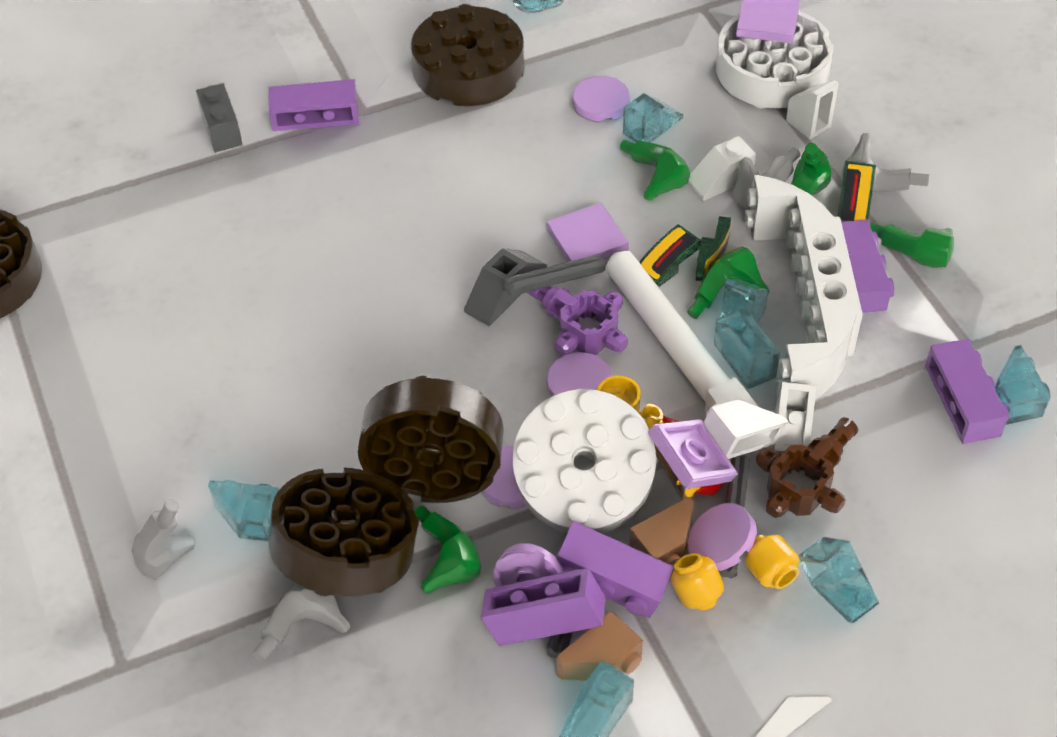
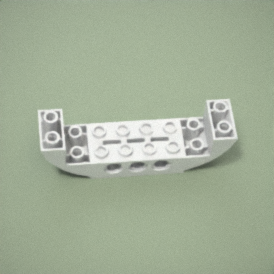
M754 175L753 188H748L747 193L750 210H745L746 228H751L753 241L786 239L787 249H792L793 252L791 254L792 272H797L798 276L795 281L797 296H802L803 300L800 305L801 319L807 320L808 325L805 330L806 343L787 344L785 358H780L779 370L781 379L776 380L777 398L781 382L817 386L816 400L834 385L843 371L847 357L854 356L863 315L840 217H833L822 203L800 188L778 179Z

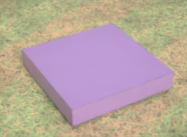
M742 0L736 37L793 43L800 0Z
M602 203L546 222L549 234L567 262L596 254H601L603 259L611 257L616 252L628 251V241Z
M700 419L656 424L647 432L685 489L731 482L738 475Z

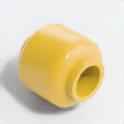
M780 535L757 536L754 545L745 557L746 567L765 588L775 587L776 589H782L792 583L799 573L797 568L799 567L800 559L797 553Z
M693 553L685 555L674 564L670 581L683 606L691 609L697 608L701 611L715 606L718 598L724 591V582L714 561L710 557Z

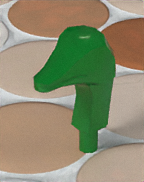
M627 140L621 142L620 150L630 154L635 162L650 164L656 167L652 179L644 191L645 199L653 200L660 194L682 188L688 183L691 175L690 169L685 160L671 148L638 140L635 144Z
M809 143L806 145L795 168L791 185L813 195L827 188L831 182V166L826 154L815 143Z
M870 223L872 232L875 231L878 238L882 239L881 245L914 258L921 265L931 268L946 267L954 251L952 229L928 228L922 234L907 232L892 224L883 227Z
M739 247L729 251L712 263L695 294V302L687 310L690 317L697 319L705 308L709 309L720 289L728 283L740 284L763 297L769 294L770 290L761 278L755 256L748 248Z
M425 506L416 508L415 514L422 523V529L442 544L439 559L430 574L421 583V589L425 593H432L444 586L469 583L478 578L481 572L480 558L469 534L435 511L431 513Z

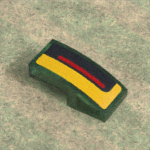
M845 161L837 217H840L841 222L869 219L876 165Z
M719 216L715 238L702 237L697 258L695 281H702L712 263L724 255L729 241L731 218Z
M677 224L655 243L639 263L656 285L660 287L678 273L680 263L700 249L701 239Z

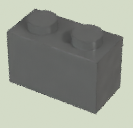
M224 83L197 89L196 94L201 115L214 152L242 146L238 121Z

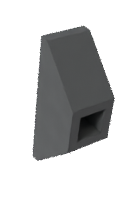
M502 248L482 267L466 302L464 312L490 326L521 295L509 296L507 291L503 289L505 279L510 276L546 268L547 264L523 251Z

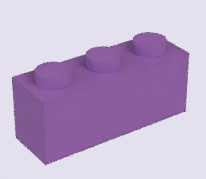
M355 79L269 87V113L273 131L359 124Z
M868 219L841 222L862 313L887 310L889 299L894 296V282L892 278L887 277L886 259L883 254L880 255L877 233L875 231L872 232Z
M969 338L932 345L925 367L962 444L1001 437L1006 422L1009 420V411L1006 404L1000 401L995 391L994 380L985 372L982 366L981 355L977 350H974Z
M575 521L572 522L556 557L562 565L564 573L589 567L606 597L605 600L616 602L626 607L629 612L635 615H644L648 618L652 616L659 605L674 567Z
M588 567L486 589L480 618L497 644L503 646L603 626L606 597Z

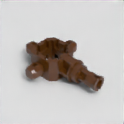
M842 417L828 434L813 439L808 447L803 444L790 445L781 456L780 453L770 448L761 449L756 456V463L765 472H769L767 482L769 499L767 500L765 510L769 515L779 518L787 511H791L797 516L811 515L819 504H821V508L831 513H838L843 508L846 501L844 495L835 488H831L834 476L833 469L841 461L843 447L858 433V427L854 421H851L848 426H844L849 421V418ZM801 469L805 471L804 475L813 481L816 478L819 479L814 489L810 487L806 491L801 488L799 492L795 490L796 485L788 480L784 482L782 480L785 478L787 471L791 473L795 470L799 473Z

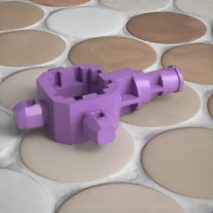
M549 286L526 292L542 302V307L546 309L549 316L559 320L560 335L555 339L554 349L560 355L569 354L575 349L579 352L597 355L605 347L614 352L621 353L627 347L628 339L626 335L618 330V311L623 305V297L618 292H609L602 297L594 291H581L576 296H573L566 288L560 289L557 286L552 288ZM579 316L583 319L587 316L590 318L596 316V321L601 323L599 324V330L595 327L592 330L588 328L581 330V325L578 324Z

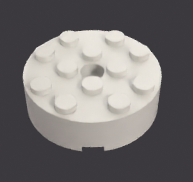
M798 11L793 43L736 37L740 14L730 19L720 32L716 62L718 79L730 95L752 104L756 108H787L789 99L793 95L801 93L809 87L828 82L834 48L829 39V31L822 23L806 13Z
M576 389L562 392L538 405L520 427L513 449V469L517 487L524 503L532 514L545 524L564 534H567L573 521L605 534L631 520L638 513L651 491L656 467L655 445L647 433L649 428L643 418L632 406L622 399L603 391L591 389ZM581 456L588 457L595 463L593 468L586 471L577 469L574 464Z

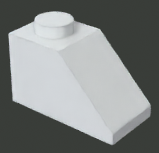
M835 80L809 87L801 93L793 95L788 102L786 121L809 139L829 129L832 125L839 83Z
M740 136L714 146L694 169L687 184L702 201L735 188L740 170L739 162L744 157H748L755 165L756 153Z
M734 400L724 404L717 403L713 405L706 413L704 425L726 457L730 459L775 445L788 421L784 416L740 400Z

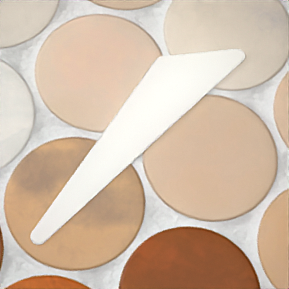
M828 696L788 697L755 737H786L831 703L832 700Z

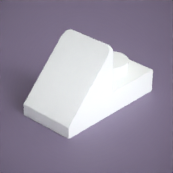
M781 382L774 413L784 416L788 422L775 445H773V450L786 451L790 445L800 444L808 447L811 438L817 386Z

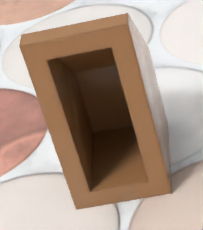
M687 497L631 527L629 546L674 566L685 555L692 523L694 500L691 497Z
M610 611L603 617V626L590 628L556 656V674L562 680L616 681L624 673L630 674L640 665L642 661L643 639Z

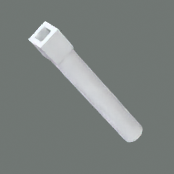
M620 251L614 253L606 265L607 273L706 402V413L717 403L724 404L734 400H740L758 407L736 377L729 379L632 252Z

